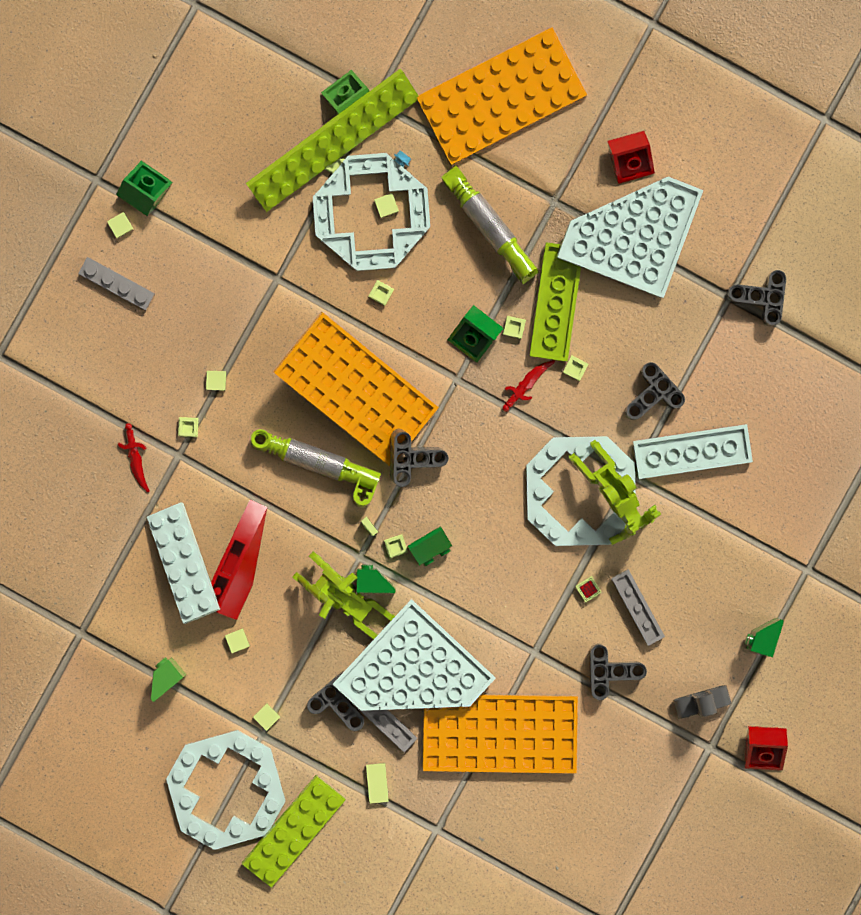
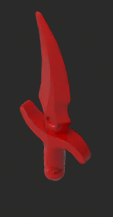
M555 361L545 362L536 366L525 375V378L519 382L517 388L513 386L505 387V390H511L513 394L502 406V410L507 412L509 407L511 408L518 399H532V396H524V393L532 389L538 378Z
M127 423L125 429L127 430L128 444L124 445L119 442L118 446L122 449H128L131 470L137 482L146 492H150L143 473L142 457L138 453V447L146 450L147 447L143 443L135 441L132 425Z

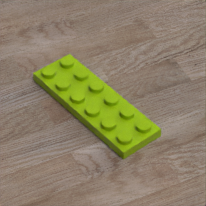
M546 242L530 357L568 362L581 267L556 258L561 244Z
M315 775L242 861V865L272 888L344 803L345 797L319 776Z

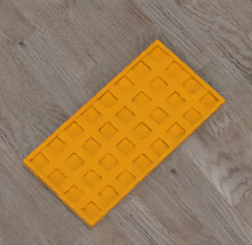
M553 27L420 94L417 100L450 165H453L586 97L587 93Z
M322 311L273 371V373L389 466L390 437L392 432L396 429H403L411 436L412 442L439 408ZM404 434L398 436L397 443H402L405 440Z
M481 694L471 706L424 708L423 771L577 773L578 696Z

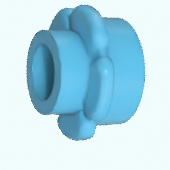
M401 150L394 154L396 156L395 161L402 167L405 165L409 166V162L412 160Z

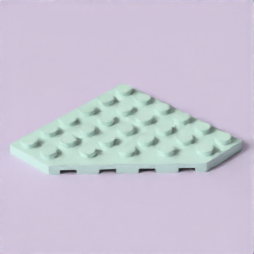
M666 177L571 220L556 258L664 298L703 190L671 177Z
M411 599L339 676L333 685L360 711L471 706L496 678Z

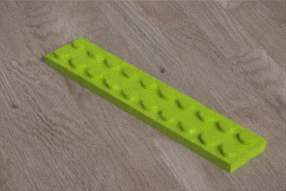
M401 69L397 70L249 180L246 185L265 211L268 212L322 172L328 165L334 163L416 102L419 95Z

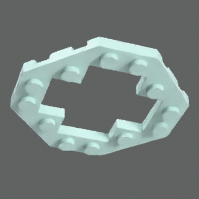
M387 153L347 156L338 169L313 196L316 236L356 271L396 268L430 228L427 187L414 178L413 175L400 166ZM388 173L389 192L408 191L411 228L392 229L393 249L355 251L354 232L335 234L332 196L351 195L350 176Z
M607 436L553 437L526 465L527 519L555 546L610 545L609 538L621 533L626 525L613 512L596 531L581 518L568 532L541 506L554 492L541 477L566 451L570 455L574 453L583 462L594 451L590 445V442L593 440L599 442L601 447L616 464L615 471L621 477L628 474L635 483V462Z
M239 730L186 744L166 778L180 830L214 850L264 836L273 825L286 801L271 748ZM227 748H230L261 765L252 783L268 791V794L251 825L233 816L225 832L191 814L200 796L184 788L201 755L219 764Z

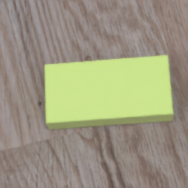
M385 763L367 764L369 803L389 802Z

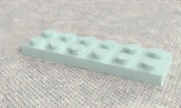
M747 424L633 441L638 479L753 462Z
M180 502L147 516L182 622L187 624L220 610L184 503Z

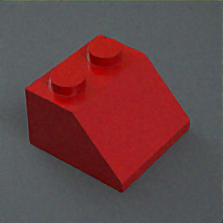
M645 131L607 141L618 184L655 174L651 147Z
M748 726L745 746V769L783 771L788 749L787 728Z

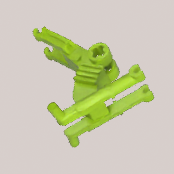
M593 440L590 442L592 449L606 465L592 473L574 453L569 456V459L590 484L599 485L598 489L609 503L610 509L626 524L621 533L609 538L611 545H614L635 535L639 528H645L650 523H653L661 513L657 511L656 505H653L648 511L644 512V515L641 516L636 508L640 504L636 494L633 492L637 489L634 481L628 474L623 477L618 475L615 471L616 464L601 447L599 442Z
M312 551L308 557L324 570L322 576L315 584H311L298 572L292 578L300 583L319 602L324 603L319 616L325 619L331 607H334L336 610L343 608V612L347 616L352 615L353 623L374 640L378 634L362 623L370 610L375 608L390 621L395 615L391 614L372 598L363 599L364 596L362 594L354 592L356 586L352 582L358 577L353 572L346 578L340 576L321 556Z

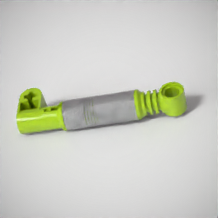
M455 166L441 177L442 181L460 200L461 208L470 220L473 221L478 230H480L492 248L507 260L519 281L525 284L538 274L536 266L517 244L516 237L483 195L470 186L461 170Z
M262 429L254 431L251 435V445L254 449L264 452L269 450L270 454L271 452H274L273 455L277 453L278 457L284 462L295 464L312 472L321 473V475L338 481L345 480L356 484L352 498L355 505L366 507L370 504L381 473L351 463L347 458L340 455L338 456L325 450L322 451L320 448L318 449L315 446L313 447L292 438L281 440L282 437H279L277 439L276 435L272 437L273 434ZM259 435L266 438V442L262 445L255 442V438ZM358 485L373 490L372 493L366 491L365 497L368 499L360 501V497L357 495H361L363 490L358 488Z

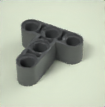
M780 270L771 272L767 276L766 288L739 284L733 285L727 290V298L733 303L763 306L762 320L767 326L777 325L782 319L786 275ZM774 274L781 277L780 284L773 283L772 276ZM733 289L740 290L741 296L739 299L732 297L731 292ZM752 291H757L760 294L758 301L751 299ZM771 293L778 295L779 301L777 303L770 301ZM769 312L776 314L777 319L773 323L767 319Z
M649 362L641 368V375L649 386L627 405L625 414L631 420L639 419L661 399L670 408H680L685 403V396L657 364ZM647 366H652L655 369V374L652 377L647 376L645 373ZM660 380H664L668 384L665 391H661L658 388ZM646 393L653 395L654 399L651 404L644 401ZM674 394L680 397L681 401L678 405L671 403V397ZM631 406L639 408V414L635 417L629 413Z
M396 429L391 434L390 478L400 487L409 484L411 468L443 467L449 460L447 452L440 447H411V436L403 429ZM404 434L405 440L402 443H397L398 436ZM404 453V460L397 462V456ZM423 453V459L416 462L417 454ZM442 453V458L439 461H435V455ZM403 472L404 478L401 481H397V475Z
M596 643L590 648V690L593 697L597 700L607 698L609 694V681L640 680L647 674L645 665L638 661L608 662L607 648L600 643ZM597 647H601L604 650L603 656L599 658L594 656V650ZM639 665L643 671L640 675L635 676L632 672L633 668ZM616 666L623 667L624 671L621 676L614 675L613 670ZM603 667L604 674L600 677L595 676V668ZM597 686L605 688L603 695L597 696L594 691Z
M342 671L308 700L307 708L311 713L319 714L330 705L350 730L358 731L364 725L363 715L333 685L344 672ZM328 687L336 690L334 697L326 695L325 690ZM319 700L322 706L320 709L315 710L311 707V702ZM340 702L348 704L349 709L346 712H341L338 709ZM358 717L361 720V724L357 727L352 726L350 719Z
M727 685L714 687L673 700L678 719L697 714L700 717L709 716L717 713V708L732 704Z

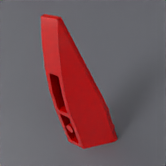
M249 500L211 581L220 610L216 612L235 620L238 619L254 583L268 508L253 500Z

